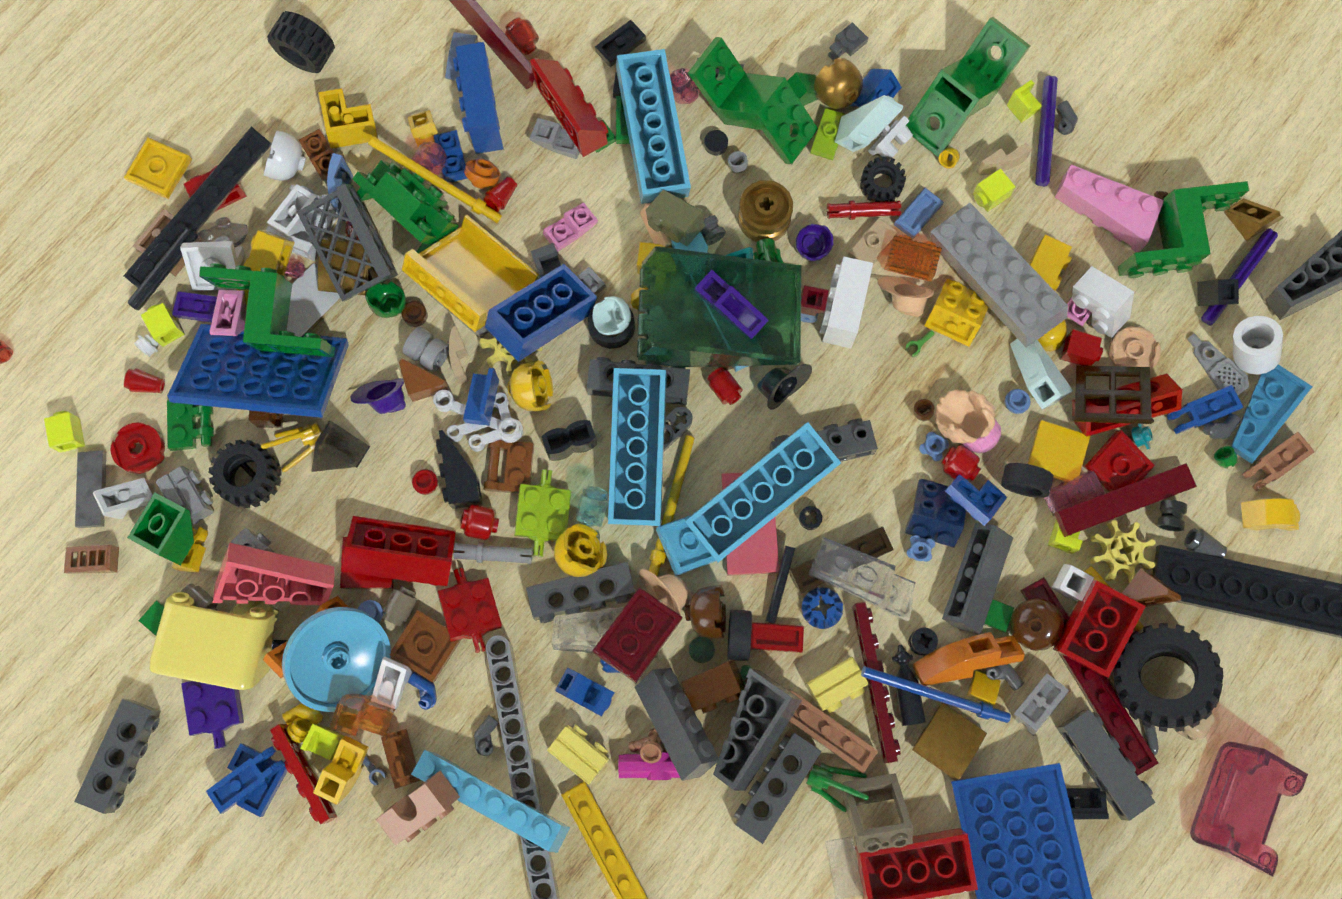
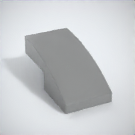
M541 118L537 119L530 136V141L555 153L574 159L578 158L580 152L559 123Z

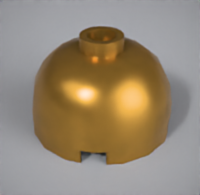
M837 58L833 60L835 63L830 67L825 65L816 77L814 90L817 92L816 97L823 104L833 109H843L857 100L863 88V79L860 71L851 61L845 58Z

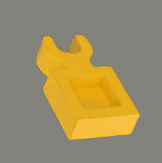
M199 527L198 530L192 528L194 544L181 566L173 562V569L199 572L206 550L201 544L208 536L207 530Z

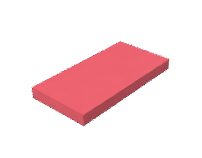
M743 473L721 474L722 490ZM775 517L726 556L727 576L778 573L779 561Z

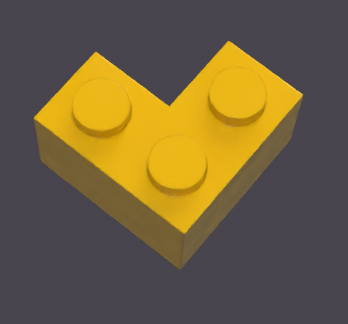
M342 88L318 92L325 130L331 149L368 143L372 136L378 138L371 104L347 108Z

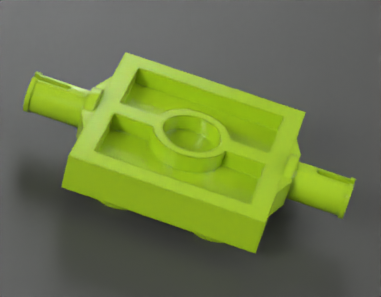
M542 470L541 484L519 485L514 536L527 537L534 541L532 556L543 557L544 542L556 541L568 527L571 490L558 489L551 486L552 470Z

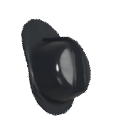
M803 364L793 370L785 367H776L769 371L757 384L758 390L768 399L767 407L770 410H774L800 389L809 379L812 367L810 364Z

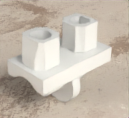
M903 116L890 127L887 125L877 135V137L879 135L881 137L872 145L868 152L872 156L877 153L882 158L886 156L887 161L893 158L898 149L891 143V140L895 138L900 145H903L913 136L906 126L909 122L908 118Z

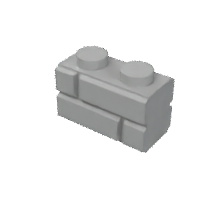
M180 466L171 471L170 474H166L156 480V484L165 498L190 510L193 526L201 519L213 514L214 511L210 506L213 500L206 490L202 491L198 485L201 479L196 471Z

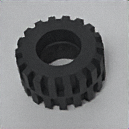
M290 11L281 13L267 36L268 43L279 56L293 66L310 73L321 72L335 49L333 40L319 25L303 15Z
M235 440V445L231 442L225 444L226 449L222 450L220 448L217 451L219 456L212 458L211 463L214 466L209 467L208 471L209 474L213 475V477L209 478V481L214 486L213 490L215 493L231 504L238 507L242 506L243 508H250V505L254 507L261 506L260 501L267 503L270 500L268 496L270 494L275 495L277 492L274 489L275 486H280L281 480L277 478V476L282 475L281 469L278 468L280 465L278 460L267 449H262L260 444L254 443L251 440H246V442ZM255 462L257 471L254 479L245 486L237 487L235 484V474L243 463Z

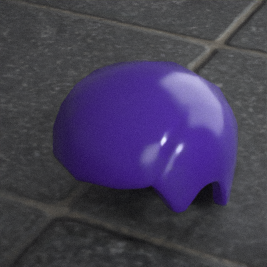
M809 224L802 228L796 237V250L802 258L809 261L822 260L829 255L834 245L833 234L825 225Z

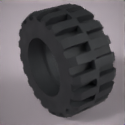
M1159 623V628L1153 629L1152 625L1143 627L1142 633L1139 634V632L1135 631L1131 634L1130 640L1125 645L1113 671L1116 694L1119 696L1121 705L1129 710V715L1135 720L1139 718L1143 721V725L1149 728L1152 725L1157 726L1159 731L1167 732V728H1175V731L1179 732L1184 731V728L1189 725L1191 728L1198 726L1200 720H1206L1212 714V710L1218 705L1222 692L1223 668L1220 667L1221 660L1218 653H1213L1212 645L1207 639L1204 641L1199 639L1200 634L1194 630L1190 633L1185 632V626L1178 624L1173 629L1168 628V623ZM1168 656L1177 658L1192 669L1195 677L1194 686L1190 693L1181 698H1159L1144 688L1141 682L1143 666L1148 661L1157 657Z

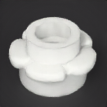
M147 334L144 337L141 335L137 336L139 339L134 344L144 354L150 357L154 352H158L156 348L158 343Z

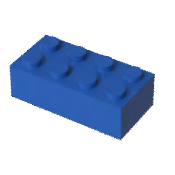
M562 264L489 309L485 328L519 362L587 318L595 305L597 296L565 264Z

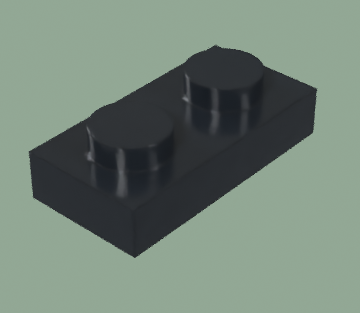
M629 20L597 44L595 52L609 67H612L617 61V55L629 54L646 41V35L632 20Z

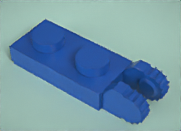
M1230 385L1187 403L1181 410L1171 412L1166 416L1168 420H1175L1186 413L1188 414L1191 421L1178 425L1173 429L1175 434H1179L1193 427L1198 428L1244 407L1233 386Z
M273 746L267 748L255 758L248 759L206 790V793L220 814H224L285 766L282 760L273 763L264 772L259 766L260 763L271 758L276 753Z

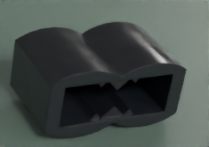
M579 420L570 424L566 429L556 428L542 435L546 453L551 461L566 459L573 452H587L597 445L590 420Z

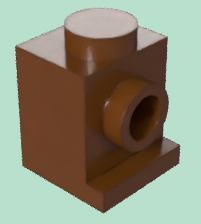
M249 410L248 420L257 428H283L284 414Z

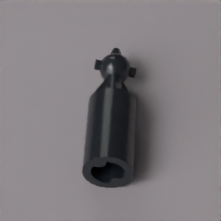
M898 645L897 653L892 657V661L900 665L897 677L919 684V680L916 679L908 666L910 660H913V655H909L903 645ZM896 688L902 726L926 723L921 695Z

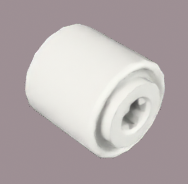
M1253 316L1241 321L1233 334V358L1235 364L1241 370L1250 374L1258 375L1273 370L1279 364L1282 355L1283 332L1281 326L1275 320L1266 316Z

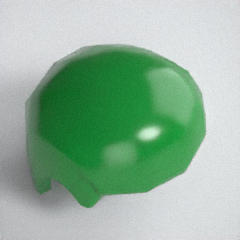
M392 281L388 284L379 283L367 289L365 295L370 310L376 316L382 318L395 317L404 310L407 301L403 289Z

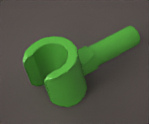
M930 330L918 341L908 342L905 351L910 346H915L917 352L912 357H917L921 347L934 336V332Z

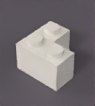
M1093 266L1073 286L1072 300L1078 307L1086 308L1092 312L1091 326L1098 333L1106 334L1112 338L1131 316L1134 291Z

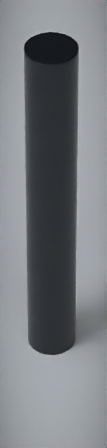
M785 546L765 620L767 622L776 623L795 552L793 547Z

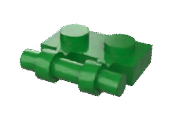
M167 400L168 449L170 451L196 449V439L200 438L201 446H212L211 437L214 436V428L211 427V415H213V407L202 405L195 407L192 404L172 403ZM196 417H200L201 427L196 429Z

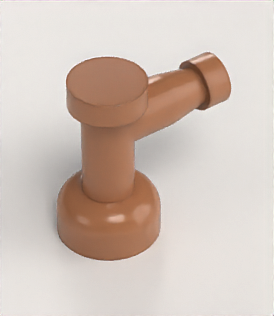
M652 728L649 731L648 737L629 742V749L632 753L641 749L640 756L645 762L656 763L662 756V747L660 745L662 741L656 729Z

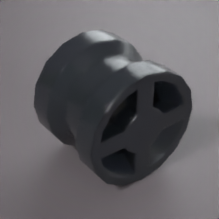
M920 628L910 635L908 644L911 651L915 654L926 655L936 649L938 637L933 630Z

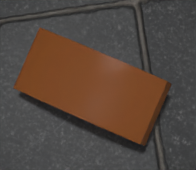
M318 129L299 139V142L322 181L327 180L328 168L334 152L321 130Z

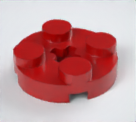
M135 422L122 427L117 432L118 436L115 442L112 441L110 451L113 461L129 473L141 474L148 472L158 464H161L165 458V443L162 435L156 429L144 423ZM139 442L143 445L140 453L132 452V449L136 448V443Z

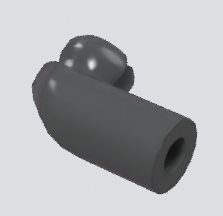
M1066 100L1057 106L1063 117L1058 125V129L1063 135L1072 133L1078 121L1077 115Z

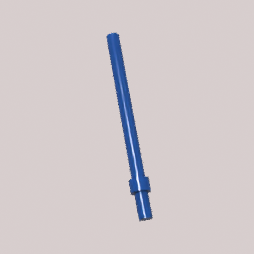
M866 666L863 667L861 672L862 677L976 713L977 717L986 720L992 718L1008 723L1011 718L1010 713L993 708L992 704L983 701L977 703Z

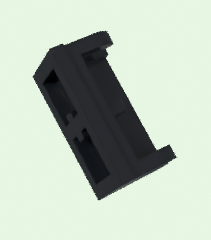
M1066 788L1074 820L1109 819L1105 791H1101L1100 788Z

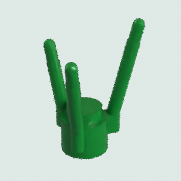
M766 238L756 243L757 252L753 253V301L756 300L760 261L762 264H766L768 277H772L771 263L775 259L780 269L786 270L781 258L780 249L776 248L773 239Z
M821 763L820 766L813 765L806 784L812 786L811 791L821 795L841 811L847 812L846 807L822 788L827 790L830 785L861 799H869L868 795L832 780L833 775L828 772L860 778H867L866 773L862 774L853 770L832 767Z

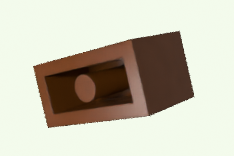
M735 660L723 663L681 682L694 712L702 710L703 714L718 708L716 703L724 699L727 704L738 700L741 691L745 689L744 681Z

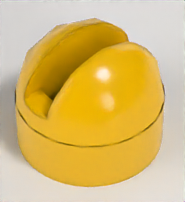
M952 147L944 149L939 155L940 164L948 169L953 168L960 159L959 151ZM950 155L953 156V158H952L951 161L948 160V158L950 157Z

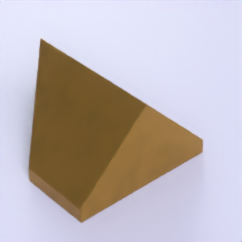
M1242 199L1225 210V215L1246 241L1284 218L1281 216L1280 211L1247 199Z

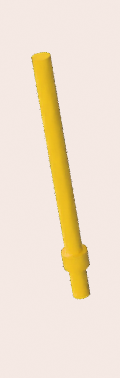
M372 136L368 145L468 205L474 213L482 214L495 223H498L502 215L486 206V202L480 198H473Z
M685 435L661 525L673 522L695 440L693 436ZM659 536L655 549L651 551L649 561H651L649 571L657 577L661 564H664L666 553H664L665 551Z

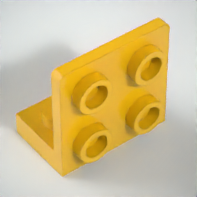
M946 279L924 326L970 347L982 325L988 306L974 290L963 286L960 282Z

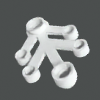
M440 390L435 393L433 402L439 411L448 412L451 410L464 416L466 405L455 401L450 391ZM498 392L496 393L494 406L499 409L501 420L491 417L490 426L469 423L451 425L446 433L450 441L458 442L463 438V435L482 428L490 427L495 429L484 435L475 434L469 438L468 443L471 449L479 452L484 449L486 444L500 439L507 443L516 442L523 434V426L519 420L511 418L507 395ZM500 398H504V399H505L503 403H501V404H498V403H497V400H498V399H500ZM443 401H449L447 405H441ZM509 429H515V432L512 434H507ZM459 431L457 436H451V433ZM474 441H481L478 446H473Z

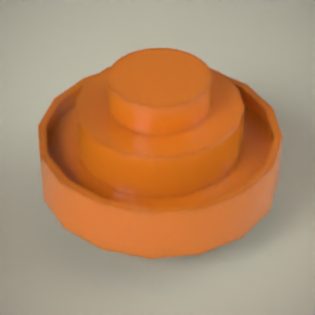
M486 159L467 161L464 170L465 176L472 182V185L480 189L496 185L501 175L500 170Z

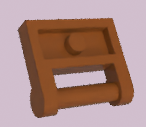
M497 440L488 444L490 449L487 481L484 482L483 490L519 493L520 484L531 485L534 443H507ZM500 450L507 451L504 483L497 482Z

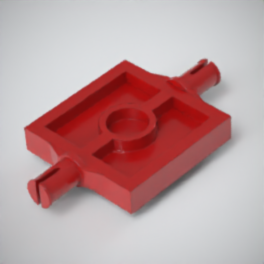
M457 568L453 571L457 584L453 587L438 590V597L451 642L463 638L472 639L475 652L480 653V647L481 651L484 652L486 647L483 636L489 631L502 628L489 578L467 581L464 568H459V572Z

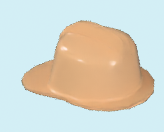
M882 277L878 280L880 288L891 293L894 308L906 315L920 317L926 306L927 298L934 295L933 290L918 286L901 278Z
M642 569L639 571L642 583L653 597L681 616V610L691 602L693 596L686 583L675 575L666 574L657 577L648 570Z

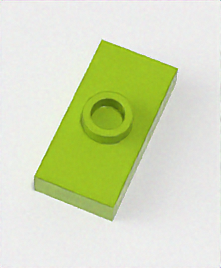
M825 108L810 154L829 160L834 159L838 144L835 143L841 117L846 114Z

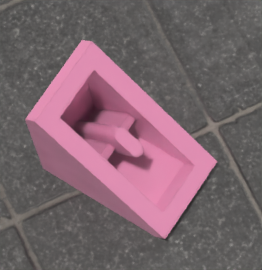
M219 290L210 334L237 336L245 328V292Z

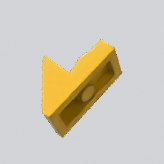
M428 110L409 116L410 130L418 149L435 145L434 135H437L438 132L431 111Z

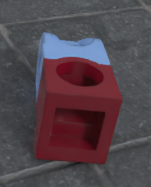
M804 285L799 297L796 319L807 323L816 322L818 313L824 314L826 311L829 290Z

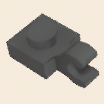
M852 22L836 35L835 43L829 47L831 52L828 53V56L835 60L846 52L851 57L867 44L869 38Z

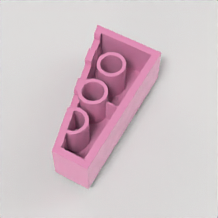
M1070 165L1064 174L1055 195L1056 199L1078 214H1084L1092 219V223L1099 228L1102 226L1114 234L1112 237L1121 242L1123 240L1132 246L1131 249L1135 252H1140L1149 242L1164 200L1074 165Z

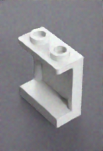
M291 185V187L289 188L290 191L293 190V188L295 187L294 185ZM302 185L300 186L305 190L309 191L310 193H312L313 195L317 196V200L326 196L324 194H322V196L316 195L311 189ZM330 202L328 211L338 214ZM314 210L310 224L318 226L322 212ZM327 214L323 228L331 231L337 217ZM267 227V232L295 242L292 253L315 261L318 253L306 230L287 236L273 227ZM322 231L320 243L323 238H327L329 233Z

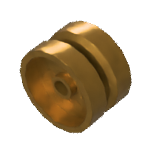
M761 180L752 183L744 190L740 198L738 223L741 231L755 242L766 238L773 239L774 241L779 240L786 234L791 223L793 199L790 192L782 184L772 180Z

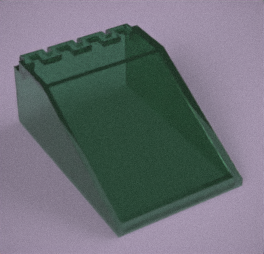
M660 246L654 247L643 260L642 268L640 269L639 287L648 288V290L639 291V311L647 312V314L638 315V335L646 337L637 339L638 360H644L645 364L673 367L800 364L802 265ZM711 270L729 286L734 287L769 320L752 339L738 330L694 291L695 287Z

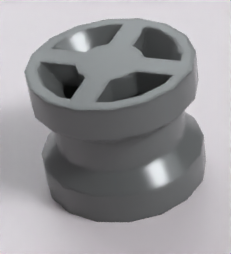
M715 215L704 219L705 227L700 231L707 246L718 242L726 234L725 229L718 225L719 220Z

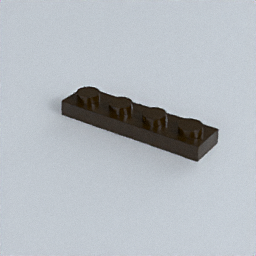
M880 526L797 565L789 571L799 593L802 594L894 549L884 527Z

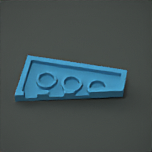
M1279 364L1273 370L1260 374L1231 445L1236 454L1252 464L1313 386Z

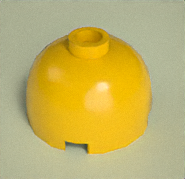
M537 360L521 364L513 371L510 382L507 385L508 394L512 397L513 401L526 411H543L551 406V403L547 404L548 396L553 397V383L549 369H543L542 364H545L543 361Z
M575 524L567 528L556 540L554 556L558 566L564 573L574 577H584L598 571L597 569H600L606 563V545L604 541L600 543L596 537L598 533L587 525Z

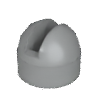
M741 151L733 152L728 158L730 169L735 173L745 171L748 166L746 154Z

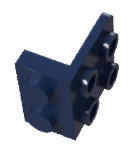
M920 479L917 484L913 511L907 522L905 533L909 535L917 534L920 538L925 539L932 538L936 543L955 548L964 529L966 510L959 503L954 502L950 495L945 492L948 486Z

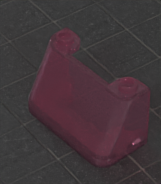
M1236 742L1224 743L1218 750L1190 830L1191 838L1196 843L1273 877L1278 865V854L1273 848L1265 845L1281 795L1288 797L1298 795L1305 785L1308 774L1264 748Z

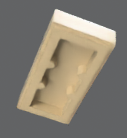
M878 218L850 250L848 256L853 259L873 263L897 236L898 232Z

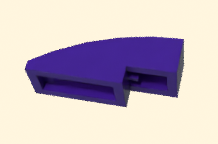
M713 270L694 289L703 300L750 339L769 321L734 287L729 286Z

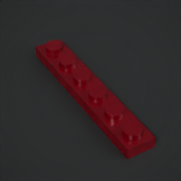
M866 602L855 603L852 606L863 664L866 667L884 672L882 660H877L875 650L879 649L876 633L872 634L870 623H873L872 610L866 607ZM866 678L883 763L898 762L897 756L901 755L898 739L893 738L892 729L895 728L892 712L888 713L886 702L890 701L888 688L880 682Z

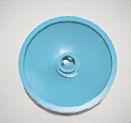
M336 607L320 611L301 623L286 644L282 659V671L285 682L292 694L309 708L324 712L350 709L364 702L373 694L382 659L384 657L391 659L389 655L391 653L390 642L382 626L372 616L359 609Z

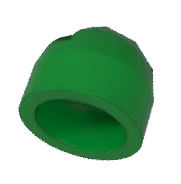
M1230 446L1222 447L1214 454L1217 464L1225 469H1228L1229 466L1234 467L1238 460L1235 450Z

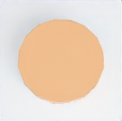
M1130 326L1119 331L1112 338L1109 344V357L1114 366L1150 367L1151 370L1159 361L1160 345L1159 342H1156L1154 335L1150 331L1142 327Z

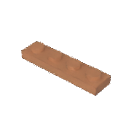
M789 689L788 691L802 700L789 722L864 774L878 751Z

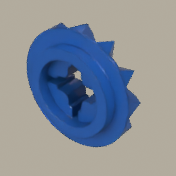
M817 587L808 592L802 601L801 608L804 619L811 626L818 629H827L834 626L843 614V602L838 593L829 588ZM819 597H821L824 604L833 605L826 610V619L821 611H812V609L819 605Z

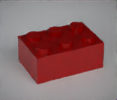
M1093 580L1083 600H1078L1064 627L1063 634L1053 650L1097 674L1109 678L1146 606L1097 580Z

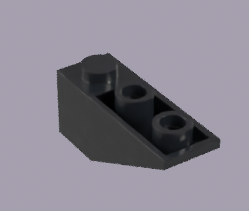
M439 430L440 439H436L438 454H442L443 463H439L441 478H445L446 487L442 488L444 502L448 503L452 509L469 507L472 504L482 505L480 480L444 431Z

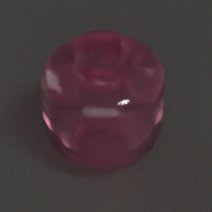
M687 68L674 70L670 74L674 100L679 104L693 103L700 93L699 88L689 76V69Z
M424 142L419 145L412 160L434 174L439 175L446 164L447 156L444 149L437 143Z

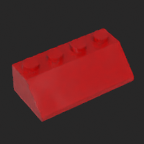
M537 58L529 60L536 88L582 157L607 145L606 134L608 129L602 120L598 121L592 104L585 102L580 86H574L569 70L567 68L563 69L560 63L555 60Z
M352 516L345 544L342 572L426 583L434 586H448L456 531Z

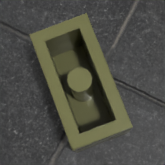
M662 190L646 209L648 225L654 231H661L668 235L672 241L680 242L685 246H688L705 227L703 211L665 190Z

